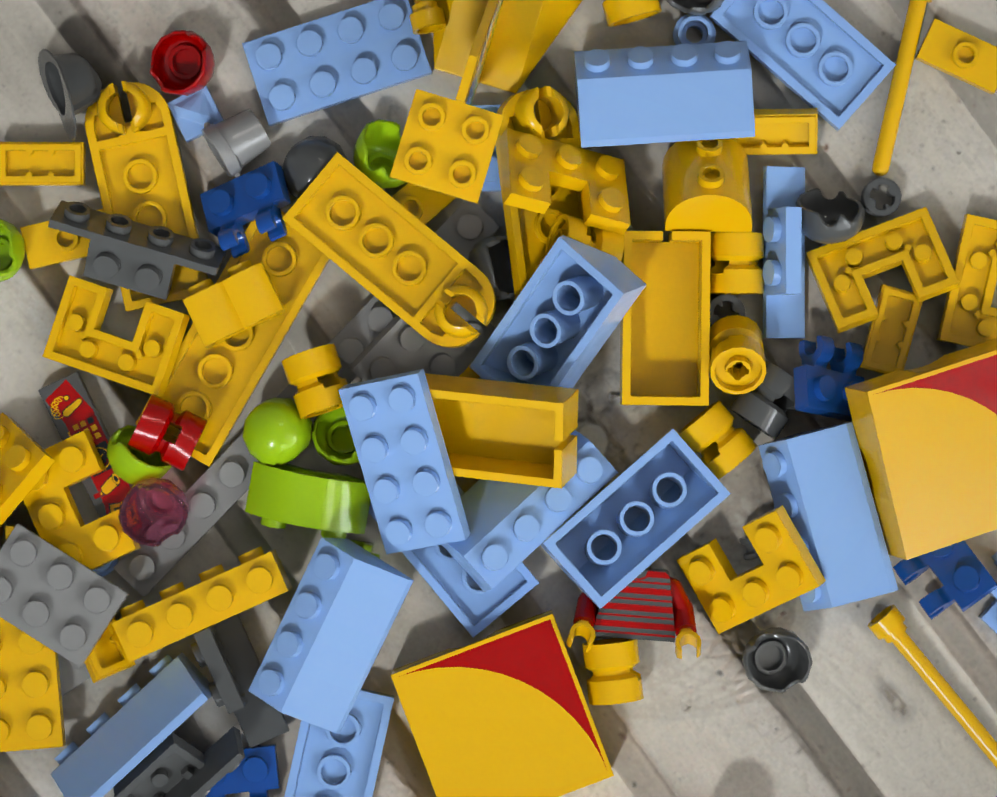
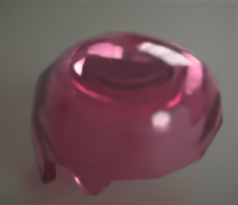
M145 478L134 484L126 493L121 504L118 519L123 532L135 543L158 547L167 538L175 534L178 535L186 524L190 506L185 493L169 479Z

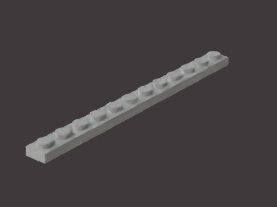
M465 201L435 233L468 260L473 246L479 240L491 237L500 226L479 205ZM375 296L328 343H334L342 364L338 375L339 377L346 378L348 384L357 377L349 366L397 316ZM289 384L276 398H291L294 400L293 396L298 391L297 386ZM318 416L310 418L312 423L317 419ZM243 433L138 541L141 548L125 555L113 567L143 597L150 593L249 489L253 462L260 461L250 455L243 441Z

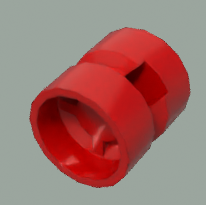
M152 394L128 445L148 455L157 451L161 455V461L183 471L208 420L187 410L178 414L175 412L173 403ZM169 424L181 430L174 444L163 439Z

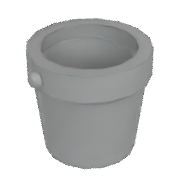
M250 109L217 124L206 122L201 130L208 146L229 177L234 176L237 178L241 176L242 168L271 146L267 133Z

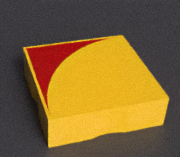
M997 338L943 355L936 361L923 367L897 370L844 387L858 445L868 468L870 488L889 555L909 560L997 529Z
M552 609L496 630L480 641L464 647L448 648L393 669L391 672L392 681L436 797H559L614 776Z

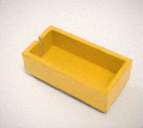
M626 231L624 233V252L621 262L647 285L620 321V405L709 406L711 232L671 231L668 234V242H661L663 240V231Z
M425 373L454 476L562 489L577 473V435L570 434L578 427L579 389Z

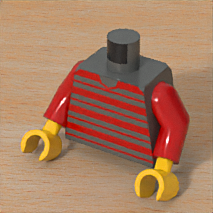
M650 565L601 609L583 591L578 597L573 620L574 625L571 627L566 640V644L570 648L574 637L582 636L587 641L585 652H588L592 647L595 636L675 642V654L679 659H682L681 647L690 644L696 648V657L698 658L701 655V638L696 633L693 605L681 582L676 578L670 577L668 570L653 569Z

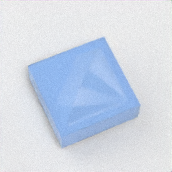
M207 85L204 89L189 96L182 95L167 103L187 143L203 136L201 130L206 122L217 124L224 120Z

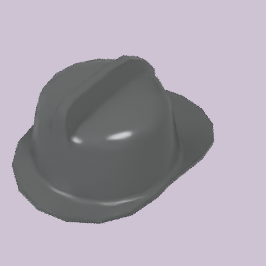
M42 49L39 52L38 65L44 88L60 115L68 138L74 141L77 132L75 115L97 102L102 91L101 79L88 60L84 59L81 55L76 53L53 55L49 50Z

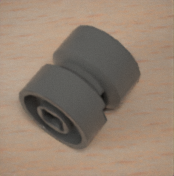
M765 359L766 376L763 383L751 392L739 394L729 409L776 440L789 421L786 412L788 409H795L794 377Z

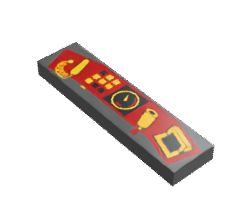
M72 373L39 389L38 391L62 440L83 430H89L106 470L82 482L99 517L101 518L118 509H124L135 534L153 526L134 485L128 484L114 474L107 458V445L110 435L80 373Z

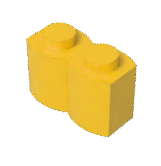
M250 259L243 261L227 270L230 277L214 284L212 279L209 278L188 289L191 296L182 301L207 349L285 312L261 262L253 265Z

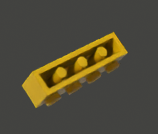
M262 546L238 556L241 563L239 566L225 571L223 565L220 564L198 574L201 580L199 584L185 589L183 582H180L160 591L159 595L162 600L146 607L142 599L120 609L122 618L112 622V625L129 663L291 590L293 587L276 550L264 553Z

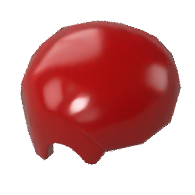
M175 30L161 37L152 50L150 74L161 87V91L165 93L189 96L204 89L213 77L215 60L212 49L202 36L193 31Z

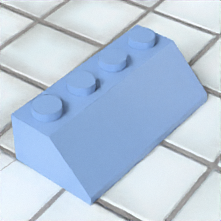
M722 41L718 43L654 47L638 46L634 48L593 49L590 51L574 52L575 92L581 148L755 137L752 69L747 41Z
M559 236L469 367L482 379L573 388L647 284L615 256L567 236Z
M848 422L797 433L758 445L763 469L766 473L773 498L774 509L781 505L784 506L826 580L821 586L799 596L803 611L833 608L897 591L898 586L853 423Z
M672 429L543 542L541 546L564 573L601 609L731 493L679 434Z
M574 430L570 434L577 435V473L562 489L480 479L460 497L471 535L466 540L442 544V546L484 592L493 589L619 473L593 443L578 431Z
M321 537L248 691L283 714L334 733H340L414 580L349 539Z
M183 652L174 660L169 654L162 658L149 671L154 678L143 689L136 683L117 700L123 707L110 718L104 712L86 729L91 735L88 740L80 747L73 741L54 758L59 766L51 773V776L64 797H103L212 696L209 689L210 682Z

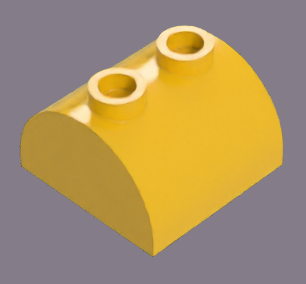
M731 138L682 141L673 144L666 152L662 164L665 231L752 232L748 157L743 147Z

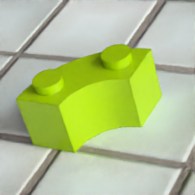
M253 462L245 512L262 517L261 525L266 527L285 529L287 524L319 529L321 530L320 535L326 538L346 539L347 533L365 534L371 500L365 481L347 474L317 471L288 463L281 466L278 464L270 466L261 462Z

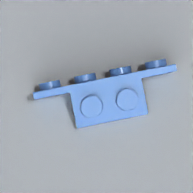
M763 166L764 258L762 274L764 294L762 338L805 339V234L802 230V207H796L797 199L801 194L805 193V167Z

